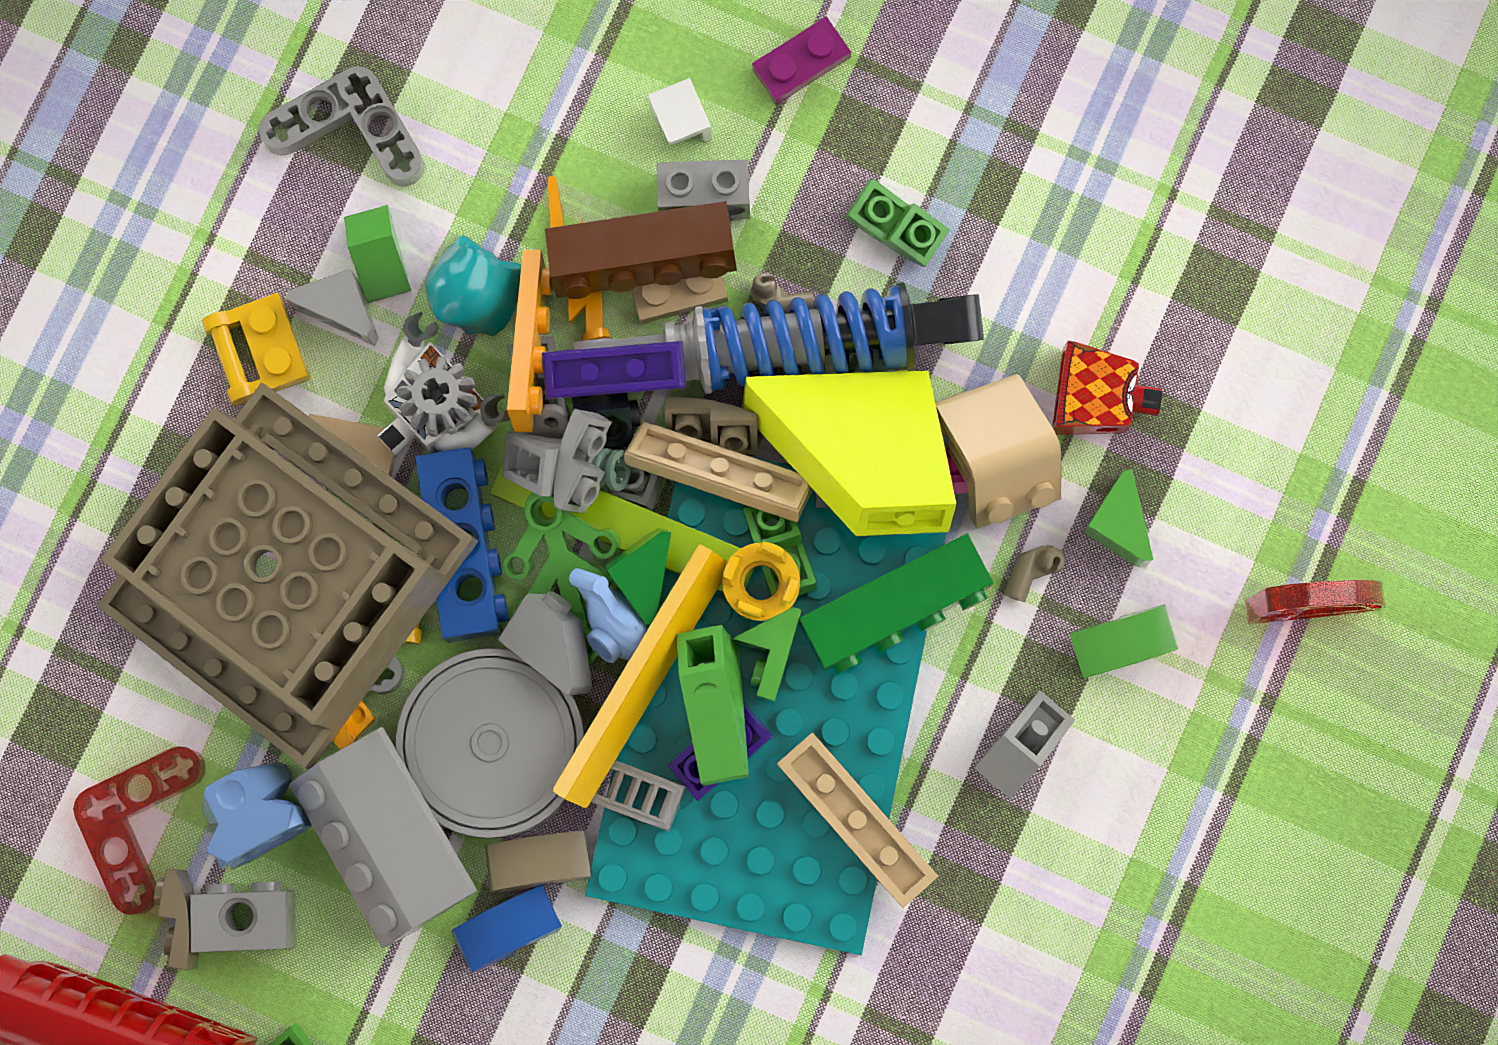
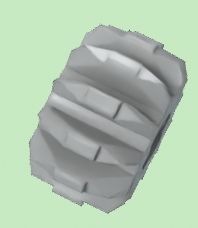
M438 357L436 367L433 369L430 368L426 359H421L419 361L422 371L420 375L411 370H406L404 373L405 379L412 386H401L397 389L398 396L407 400L399 407L402 416L413 415L410 425L416 431L428 422L427 428L431 437L437 436L441 424H444L447 432L452 435L456 433L453 420L457 418L463 423H469L471 417L464 408H471L478 404L477 397L468 393L476 386L472 377L462 378L465 369L460 363L453 365L447 371L448 365L445 357ZM435 389H440L445 399L443 403L438 405L435 404L430 394Z

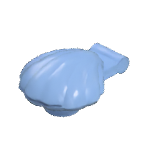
M580 568L574 569L569 576V581L572 586L578 588L587 603V620L592 629L587 635L589 645L602 659L609 663H613L618 658L629 661L650 625H646L622 592L608 587L609 584L606 577Z

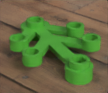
M532 492L527 498L524 507L525 517L529 525L514 552L505 557L503 561L504 573L514 580H520L529 575L534 568L532 555L545 536L549 556L528 594H547L549 591L551 592L557 581L561 596L572 605L570 611L582 620L584 635L587 636L592 629L587 620L583 598L578 588L570 584L569 576L574 569L580 568L606 577L609 584L608 587H610L613 579L608 572L570 550L564 532L588 544L593 555L601 559L609 558L619 550L620 538L615 531L607 528L598 530L572 514L571 511L560 510L556 506L555 516L552 518L547 517L543 513L542 506L544 502H550L554 505V495L539 496ZM600 536H606L610 539L612 543L610 551L600 549L598 546V538ZM514 557L523 560L525 564L523 572H517L513 569L512 559ZM525 597L517 602L515 612ZM593 649L587 650L590 664L599 655Z

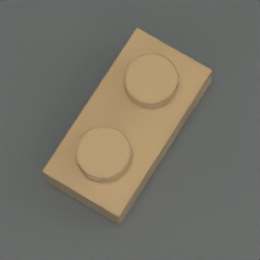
M700 276L681 279L678 283L672 285L654 283L636 286L632 289L641 324L690 312L698 306L705 308L728 301L722 276L718 278H704Z

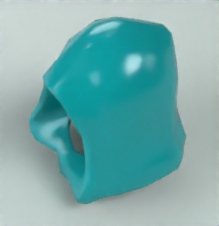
M465 235L458 237L445 250L427 274L425 288L433 314L441 322L461 328L468 335L478 333L495 336L511 320L515 305L518 302L521 264L498 260L494 253L481 248Z

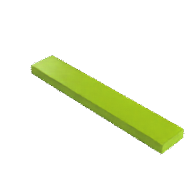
M503 462L489 493L498 499L524 509L525 502L532 492L502 477ZM599 490L597 498L587 507L585 513L571 511L572 514L598 530L607 528L615 531L620 538L619 550L626 551L656 528L667 529L671 532L665 569L681 575L697 546L700 544L712 550L727 562L735 552L741 549L602 490ZM550 502L543 503V513L547 517H554L556 514L555 506ZM600 536L598 538V541L612 546L608 537ZM753 567L751 570H749L748 573H747L746 576H745V579H744V587H745V589H746V587H747V584H748V582H749V580H750V578H751V575H752V573H753L755 567ZM721 582V584L719 585L717 591H719V592H721V593H724V592H723L722 582Z

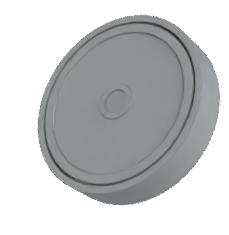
M479 649L461 653L447 659L429 671L419 681L407 698L398 721L396 751L439 824L468 836L504 838L519 835L540 826L553 817L568 801L554 793L553 787L586 734V728L581 710L573 695H566L510 650Z

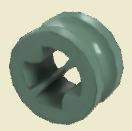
M603 448L594 457L592 464L605 471L599 483L600 489L604 490L609 487L610 490L621 491L627 485L631 468L624 462L626 451L618 449L611 451L608 448Z

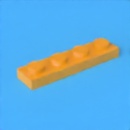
M523 250L507 405V411L514 432H533L534 415H541L543 408L542 388L537 387L538 374H544L542 352H546L545 346H541L542 334H549L550 311L549 307H545L546 295L553 294L554 288L549 268L545 266L541 250Z

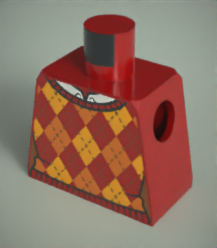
M1068 340L1062 350L1052 428L1056 435L1126 433L1131 426L1133 412L1158 416L1162 400V389L1137 385L1138 362Z

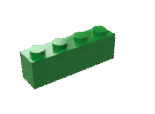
M966 533L800 617L799 624L823 671L826 672L834 668L838 675L862 663L859 654L875 646L878 652L882 653L904 641L901 633L917 625L920 631L924 632L945 621L944 611L958 604L962 611H965L985 601L988 597L984 591L990 589L994 582L969 534Z

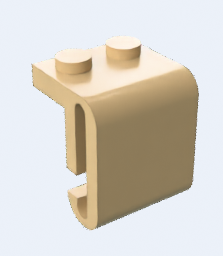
M1018 374L935 402L942 436L948 435L951 440L947 442L948 453L968 486L969 516L977 529L993 523L1004 522L1010 517L1035 508L1046 507L1052 502L1061 499V448L1059 440L1051 424Z

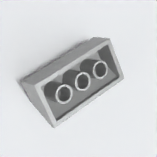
M383 727L318 762L289 784L382 948L418 931L477 891Z

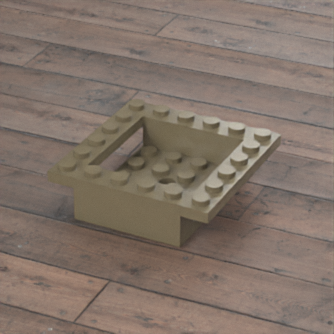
M261 382L235 419L214 407L211 409L100 560L116 571L119 576L96 606L301 767L309 770L319 760L477 544L478 540ZM274 449L278 451L280 454H282L284 457H286L288 460H290L292 463H294L296 466H298L300 469H302L304 472L313 477L315 480H317L319 483H321L323 486H325L327 489H329L331 492H333L335 495H337L339 498L344 500L346 503H348L350 506H352L354 509H356L358 512H360L374 524L379 526L381 529H383L385 532H387L389 535H391L404 546L394 541L392 538H390L376 526L371 524L369 521H367L365 518H363L361 515H359L357 512H355L341 500L336 498L334 495H332L330 492H328L326 489H324L322 486H320L318 483H316L302 471L297 469L295 466H293L291 463H289L287 460H285L283 457L277 454L274 451ZM272 552L276 558L274 571L266 577H259L256 572L258 558L264 553Z

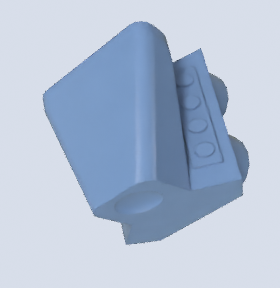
M274 762L239 769L206 787L202 810L209 823L218 824L206 853L216 858L221 869L229 866L231 869H235L249 863L300 835L312 826L300 805L296 804V802L280 800L292 778L286 764Z

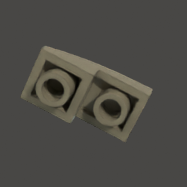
M665 397L666 429L744 455L758 454L756 413L718 401L687 397Z
M585 830L531 836L491 843L485 846L491 893L533 889L541 884L583 881L591 877Z
M166 869L165 877L158 879L154 893V904L159 906V917L176 919L175 927L168 929L164 943V954L169 956L168 967L188 970L197 968L199 952L191 953L190 895H195L187 870Z

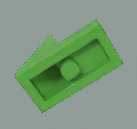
M792 607L734 638V642L738 645L769 654L767 661L758 658L750 683L751 686L758 687L757 699L775 704L801 616V609Z

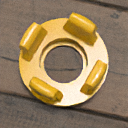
M769 542L750 544L739 549L729 558L722 577L723 592L729 605L741 616L755 621H767L790 609L796 601L800 589L799 570L793 558L780 546ZM761 565L774 570L779 580L776 593L765 600H758L749 596L744 587V579L748 571L753 567Z

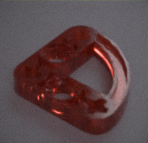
M1336 580L1280 585L1265 588L1245 600L1248 624L1378 611L1386 607L1383 583L1375 580Z

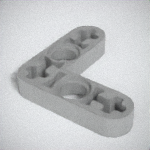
M354 66L269 112L263 117L259 126V134L265 146L277 155H288L354 119L383 171L392 183L399 186H409L415 184L424 173L425 164L420 151L378 79L371 70L365 67ZM359 80L363 85H367L365 89L373 103L367 109L356 93H352L354 91L352 84L355 81ZM325 100L332 104L330 117L321 122L311 120L308 115L311 105L316 101ZM298 112L304 124L309 128L304 132L293 116ZM381 115L390 117L393 120V129L388 135L376 137L369 132V125L375 117ZM282 124L285 129L290 128L287 130L289 138L283 142L279 138L274 137L276 135L274 127ZM397 143L406 159L414 157L409 162L411 169L408 172L403 173L400 168L392 170L397 166V162L389 147Z

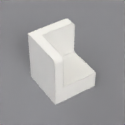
M690 78L648 95L650 110L656 124H660L668 144L673 145L700 134L703 142L712 139L711 125Z

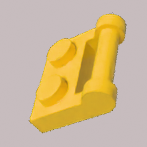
M278 292L228 311L212 313L202 319L206 334L212 335L230 388L227 390L231 405L245 404L261 382L277 392L311 379L282 296ZM238 326H242L260 379L253 382H247L229 331Z

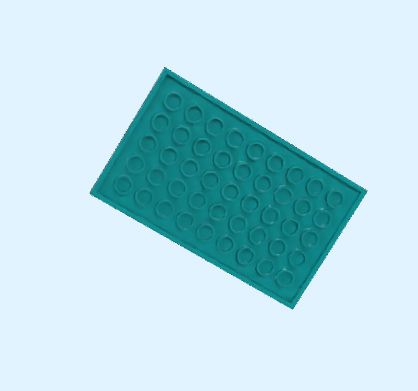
M753 457L797 472L790 464ZM675 481L667 518L739 548L754 544L743 508L749 506ZM813 490L797 524L818 590L797 596L792 607L801 609L800 617L944 545L947 532L856 536L831 508H815ZM756 566L745 590L754 599L765 600L769 599L771 595L761 566ZM667 569L664 572L658 612L680 576ZM716 590L693 630L722 624L734 640L736 636L765 621H755L741 616L729 605L724 593ZM798 623L775 704L757 699L758 687L750 685L758 658L767 661L769 654L737 644L740 652L743 701L774 737L748 759L749 777L721 782L699 801L686 788L670 832L604 807L590 870L591 877L588 879L585 896L862 955L877 879L779 768L777 763L813 732L889 819L927 630L921 632L917 625L901 633L904 639L902 643L882 653H879L875 646L859 654L862 663L837 675L834 668L826 672L823 671ZM677 656L616 758V761L684 786L667 766L693 743L679 678ZM612 770L609 788L616 773L614 770ZM624 776L615 801L624 803L633 777ZM642 781L632 808L641 811L651 784ZM659 788L650 812L651 815L659 816L668 792L667 790Z

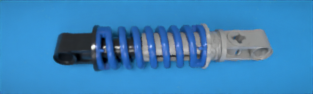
M899 282L889 288L885 298H881L879 292L873 288L866 289L862 294L860 308L854 294L849 291H843L837 299L836 313L830 298L825 294H819L815 297L812 309L810 310L804 299L794 297L789 303L788 314H784V310L778 301L769 300L765 305L764 317H760L754 304L745 303L740 310V319L735 320L733 312L728 306H720L718 308H702V306L695 307L692 323L674 325V321L665 322L663 334L615 340L613 338L572 342V348L577 350L682 341L686 380H700L705 393L710 394L715 390H723L727 385L729 377H735L737 383L745 387L746 377H753L754 370H759L760 376H777V368L784 367L785 375H801L802 365L809 366L811 375L825 374V356H832L835 372L842 374L849 371V354L856 353L860 370L864 373L870 372L874 366L873 350H878L879 360H884L886 368L890 370L899 368L911 370L915 366L916 346L984 340L979 294L940 298L934 302L911 304L905 283Z

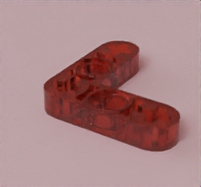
M178 746L168 749L85 789L74 801L73 812L110 899L116 909L124 914L139 915L152 909L155 905L154 893L157 884L128 818L185 792L201 782L205 775V761L201 754L192 748ZM178 756L183 760H192L193 766L187 770L189 777L185 780L183 776L173 775L163 780L169 786V789L164 791L162 779L153 768L158 765L159 772L166 773L177 767L176 758ZM145 775L151 781V794L144 801L136 802L128 793V785L135 776ZM116 786L117 797L126 809L121 812V804H113L102 810V820L98 817L88 816L87 810L93 807L91 799L94 797L97 801H108L116 797V794L111 790L112 787ZM119 837L127 844L128 854L123 862L113 865L105 858L104 848L109 840ZM135 864L138 871L128 873L135 886L143 885L146 891L140 895L141 904L139 906L135 901L126 902L124 895L130 891L126 877H119L115 880L113 876L114 873L126 871Z

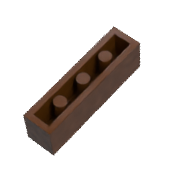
M727 201L545 229L550 278L557 298L581 299L595 292L608 290L627 292L641 285L654 283L672 285L678 283L681 279L700 276L704 278H718L727 272L737 271Z

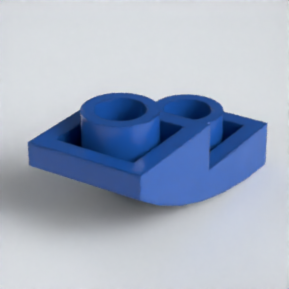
M540 885L477 915L452 929L451 932L472 974L513 956L517 950L559 932L562 925L543 886Z

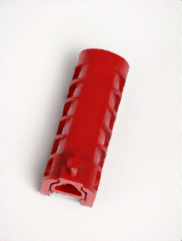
M8 954L0 956V1045L256 1044L257 1037L247 1032L72 968L49 961L27 962Z

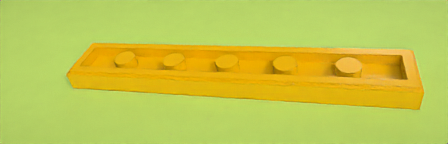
M701 544L697 546L553 787V792L565 800L587 809L677 658V634L693 631L722 582L727 561Z

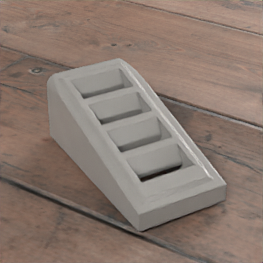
M615 760L610 769L616 771L607 796L598 795V789L591 802L670 832L686 787ZM627 775L633 777V780L622 804L615 801L624 776ZM643 781L651 785L640 811L632 807ZM659 788L668 792L659 816L656 817L651 815L650 812Z

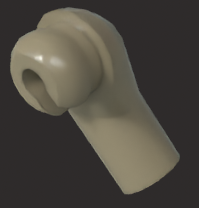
M768 273L757 275L752 282L751 295L755 303L762 309H765V305L769 300H776L781 304L784 314H788L789 303L794 297H801L805 300L808 309H812L814 301L812 291L788 294L775 283V277Z
M1041 545L1019 554L1015 560L1004 595L1011 599L1025 602L1034 579L1051 573H1057L1063 568L1065 557L1062 551L1051 545Z

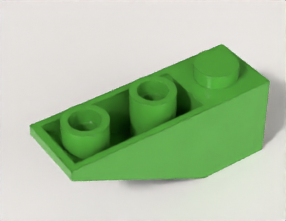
M722 624L678 633L679 678L701 784L705 786L749 777L739 647Z

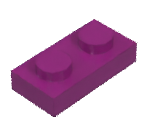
M826 16L753 62L752 70L777 105L850 59L851 51Z

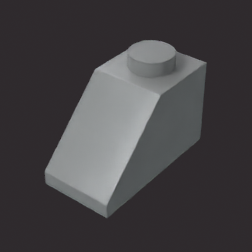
M554 592L527 594L498 640L566 695L587 694L592 687L582 620L570 611L572 605L565 598Z
M1039 690L990 747L974 769L983 775L991 785L998 788L1011 799L1040 768L1074 723L1075 719Z

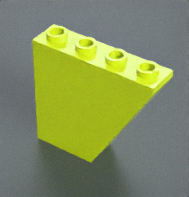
M900 370L896 372H853L812 375L810 373L806 375L746 377L742 408L757 414V429L856 536L949 532L956 508V499L929 371Z

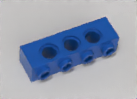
M471 447L415 456L422 500L468 534L474 535L475 539L478 540L472 552L468 554L436 598L442 638L451 643L502 634L501 622L509 621L505 594L497 595L494 577L502 576L498 549H490L488 531L495 530V523L491 504H483L481 486H488L485 461L483 458L476 459V455ZM455 489L468 491V502L462 509H447L446 498L451 491ZM471 578L481 580L482 592L480 596L473 601L461 600L459 589L462 583Z

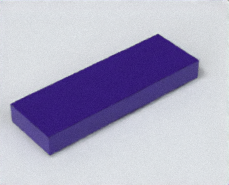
M682 341L542 352L546 399L686 388Z

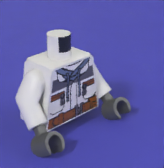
M423 312L412 315L405 320V336L392 358L384 385L386 396L383 401L396 419L380 432L377 437L395 456L414 439L429 454L437 451L443 452L467 447L474 449L496 429L497 423L510 421L507 410L500 414L497 411V404L505 397L504 394L488 396L483 399L473 388L468 393L477 397L478 404L471 408H464L470 414L471 420L466 424L455 418L453 422L456 427V433L452 435L447 432L445 425L441 424L437 436L431 437L428 433V422L416 431L410 425L413 415L402 416L399 407L407 400L398 396L397 389L401 386H412L405 379L404 373L406 370L414 371L420 375L422 373L419 366L421 359H426L430 368L433 369L436 367L438 357H444L431 342L426 346L423 342L438 333L439 327L437 323L429 324L425 332H422L419 329L418 321L422 317ZM447 360L448 371L452 367V365ZM440 389L430 392L436 405L445 401Z

